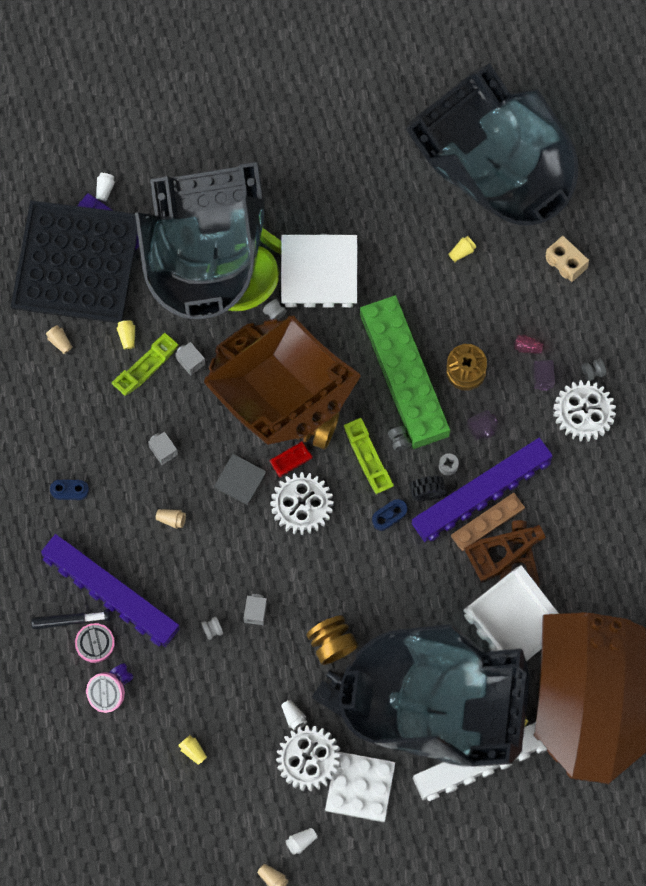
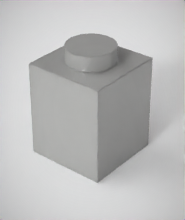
M191 342L177 349L176 359L190 375L205 365V358Z
M165 432L157 433L150 438L148 442L149 447L161 465L178 456L177 449Z
M259 594L247 596L244 623L264 625L267 598H263L264 596Z

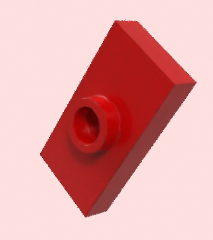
M302 441L272 458L270 464L280 478L311 460L312 455Z

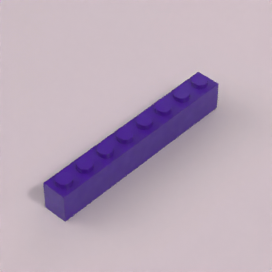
M539 437L413 518V527L424 542L428 540L430 542L434 541L440 536V532L451 530L460 519L465 521L472 515L471 512L476 509L478 511L482 510L491 499L494 501L499 499L508 488L513 490L522 479L528 480L535 475L534 472L539 468L541 470L547 468L551 464L550 461L553 455Z
M57 534L51 538L41 551L44 557L42 560L51 567L55 565L59 568L58 572L65 578L70 576L74 579L73 583L80 589L86 588L90 591L88 594L96 601L101 599L105 602L104 606L111 612L117 611L120 614L119 617L124 622H132L136 625L135 629L142 635L146 633L151 636L150 640L155 645L166 647L180 630L176 622Z

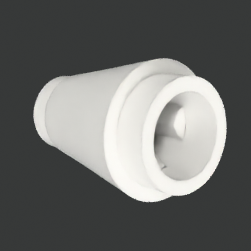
M100 173V176L97 177V200L107 202V198L115 184L113 175Z
M288 700L281 705L288 725L294 731L298 730V727L302 728L307 724L306 716L292 700Z
M310 828L289 836L286 844L292 854H300L317 839V835Z

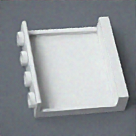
M282 235L281 303L285 304V307H297V304H304V307H315V304H323V307L328 308L334 307V304H342V307L350 308L353 307V304H357V235Z
M522 565L512 570L463 610L466 613L464 616L467 621L477 627V634L483 640L486 639L490 644L488 646L490 651L521 648L526 661L542 649L543 614H559Z

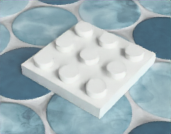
M337 751L336 753L342 756V758L336 759V761L340 762L341 766H335L338 774L332 773L334 780L330 782L325 811L385 822L395 762Z

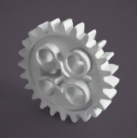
M580 380L578 386L572 382L571 388L566 385L565 392L560 391V397H556L555 401L558 404H554L553 408L558 410L554 412V416L559 417L556 419V424L562 423L560 430L566 429L565 435L572 433V439L579 436L580 441H582L583 437L590 441L591 436L597 440L598 433L604 436V430H610L609 425H613L614 420L612 418H615L616 415L615 412H612L615 410L616 405H610L614 399H608L610 392L603 393L604 387L602 386L598 389L597 383L590 386V381L583 385L582 380ZM594 398L596 399L597 403L592 404L588 401V399ZM575 400L578 402V405L573 406L569 401ZM597 416L600 421L594 422L591 417ZM578 418L581 420V423L576 424L572 419Z
M301 472L299 478L294 473L293 479L286 476V483L280 481L279 485L281 488H274L277 494H272V499L275 501H271V506L275 507L272 509V514H277L274 517L275 521L281 519L279 526L281 527L286 524V531L293 528V534L300 530L301 535H303L304 530L311 534V528L318 531V524L324 527V520L329 521L330 517L328 514H331L333 511L330 508L333 506V501H330L332 494H326L329 492V487L323 488L325 481L318 483V476L311 479L310 473L305 478L303 472ZM303 487L307 489V492L300 494L297 492V489ZM287 500L294 503L291 507L283 505ZM317 500L321 504L318 507H313L310 503ZM299 501H300V502H304V501H305V506H304V505H300V506H299ZM296 509L295 513L292 516L289 515ZM303 513L307 515V518L299 520L297 516Z
M306 725L305 731L298 727L297 734L290 731L292 737L285 736L284 738L287 743H280L283 750L277 751L281 755L280 758L276 759L278 763H282L277 767L279 771H283L281 776L283 778L287 777L286 782L288 784L293 782L292 786L295 789L300 784L302 791H304L306 786L309 791H312L314 785L319 790L320 783L327 786L326 779L328 778L333 781L334 779L331 774H338L335 766H341L340 762L336 761V759H340L342 756L336 753L340 750V747L334 746L337 743L335 738L331 739L332 735L330 733L325 735L323 728L318 732L316 726L313 727L312 731H310L308 725ZM304 741H309V746L306 749L300 748ZM323 749L326 750V755L322 758H319V751ZM306 756H307V757H310V756L313 757L312 760H309V759H308V760L306 761V759H305ZM294 759H300L298 766L291 767V762ZM316 767L317 773L310 776L309 770Z

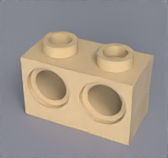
M564 236L559 238L546 251L547 262L551 266H555L562 277L568 278L571 282L588 269L589 260ZM561 252L563 253V255L558 256L555 253ZM573 264L576 268H571L568 265Z

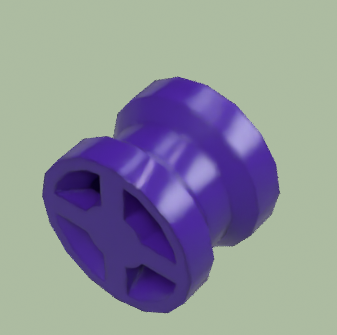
M125 663L118 665L109 672L114 674L123 685L133 679V675L127 671Z

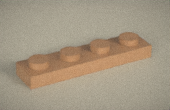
M512 493L451 534V537L460 550L464 551L465 547L479 541L525 510V507L515 493Z

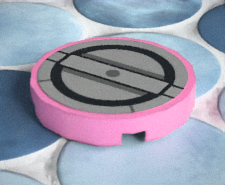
M98 623L89 624L78 632L75 639V647L81 658L91 663H99L106 660L115 647L114 637L106 626Z
M104 672L90 679L87 684L86 694L93 708L107 713L116 710L122 704L125 690L122 682L114 674Z

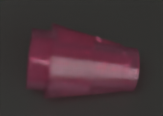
M523 334L517 335L514 349L523 353L541 354L544 344Z

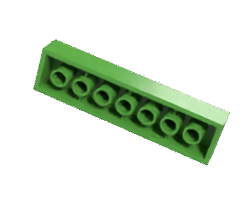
M396 295L360 307V317L403 425L406 427L407 435L412 442V448L416 449L449 437V426Z

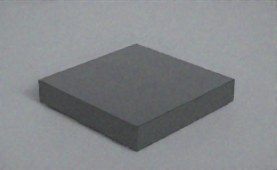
M232 454L214 488L249 505L265 477L266 471Z

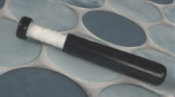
M106 609L104 612L92 614L78 613L35 617L31 619V626L36 630L81 624L93 620L110 621L109 610Z

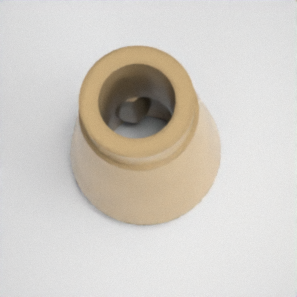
M56 325L46 333L47 340L62 351L63 354L72 349L63 328Z
M158 509L156 520L176 529L178 527L183 528L186 513L182 512V510Z
M266 864L262 865L258 870V874L268 886H286L288 883L286 875Z

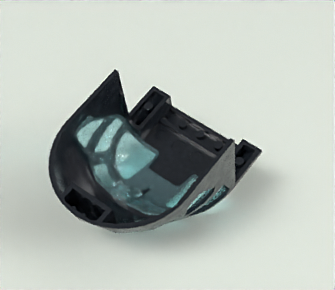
M490 63L465 77L413 118L406 127L407 132L419 150L439 175L474 199L484 209L507 222L525 226L546 222L564 209L574 193L578 179V160L574 145L567 132L538 89L510 93Z
M258 162L178 177L167 176L150 179L155 215L135 213L142 268L146 284L153 297L171 313L188 319L212 318L232 308L248 289L257 263V253L265 214Z
M452 624L393 630L369 641L349 663L340 686V711L345 724L351 732L374 745L396 751H405L422 757L434 758L462 767L512 764L522 752L530 675L524 652L521 648L485 652Z

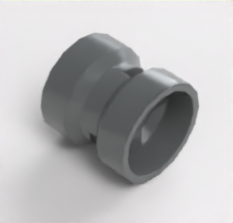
M601 358L595 359L592 363L586 362L581 365L583 374H588L585 377L587 381H592L595 377H603L607 374Z
M405 426L396 427L388 432L389 439L393 441L394 451H401L412 445L410 438L406 435L407 430Z

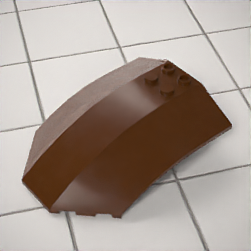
M294 315L288 316L283 321L272 319L256 326L254 323L246 324L217 345L215 350L217 353L216 357L211 360L209 366L210 373L205 377L204 383L244 426L267 445L296 438H304L329 421L341 410L342 405L361 375L323 346Z
M586 612L543 614L541 678L533 736L537 741L540 740L548 749L547 752L556 762L563 766L566 770L565 773L571 779L610 784L646 753V627L636 624L629 619Z

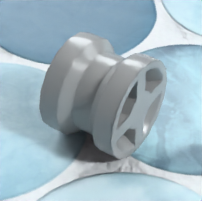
M274 299L264 307L263 312L270 316V320H279L286 314L287 310L280 306V302L277 299Z
M449 453L440 458L439 470L443 475L451 476L456 473L459 464L457 457Z
M216 616L211 621L201 622L208 640L213 639L215 635H223Z

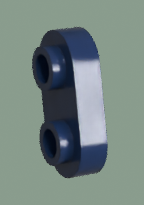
M56 480L51 484L50 492L57 500H83L88 496L89 488L87 483L82 480ZM59 486L63 487L61 491H57L56 488ZM77 487H82L80 492L75 491Z
M396 499L376 511L372 517L374 528L384 531L403 519L407 514L406 503ZM399 508L401 512L395 513L394 509ZM380 518H383L385 520V523L380 524L378 520Z

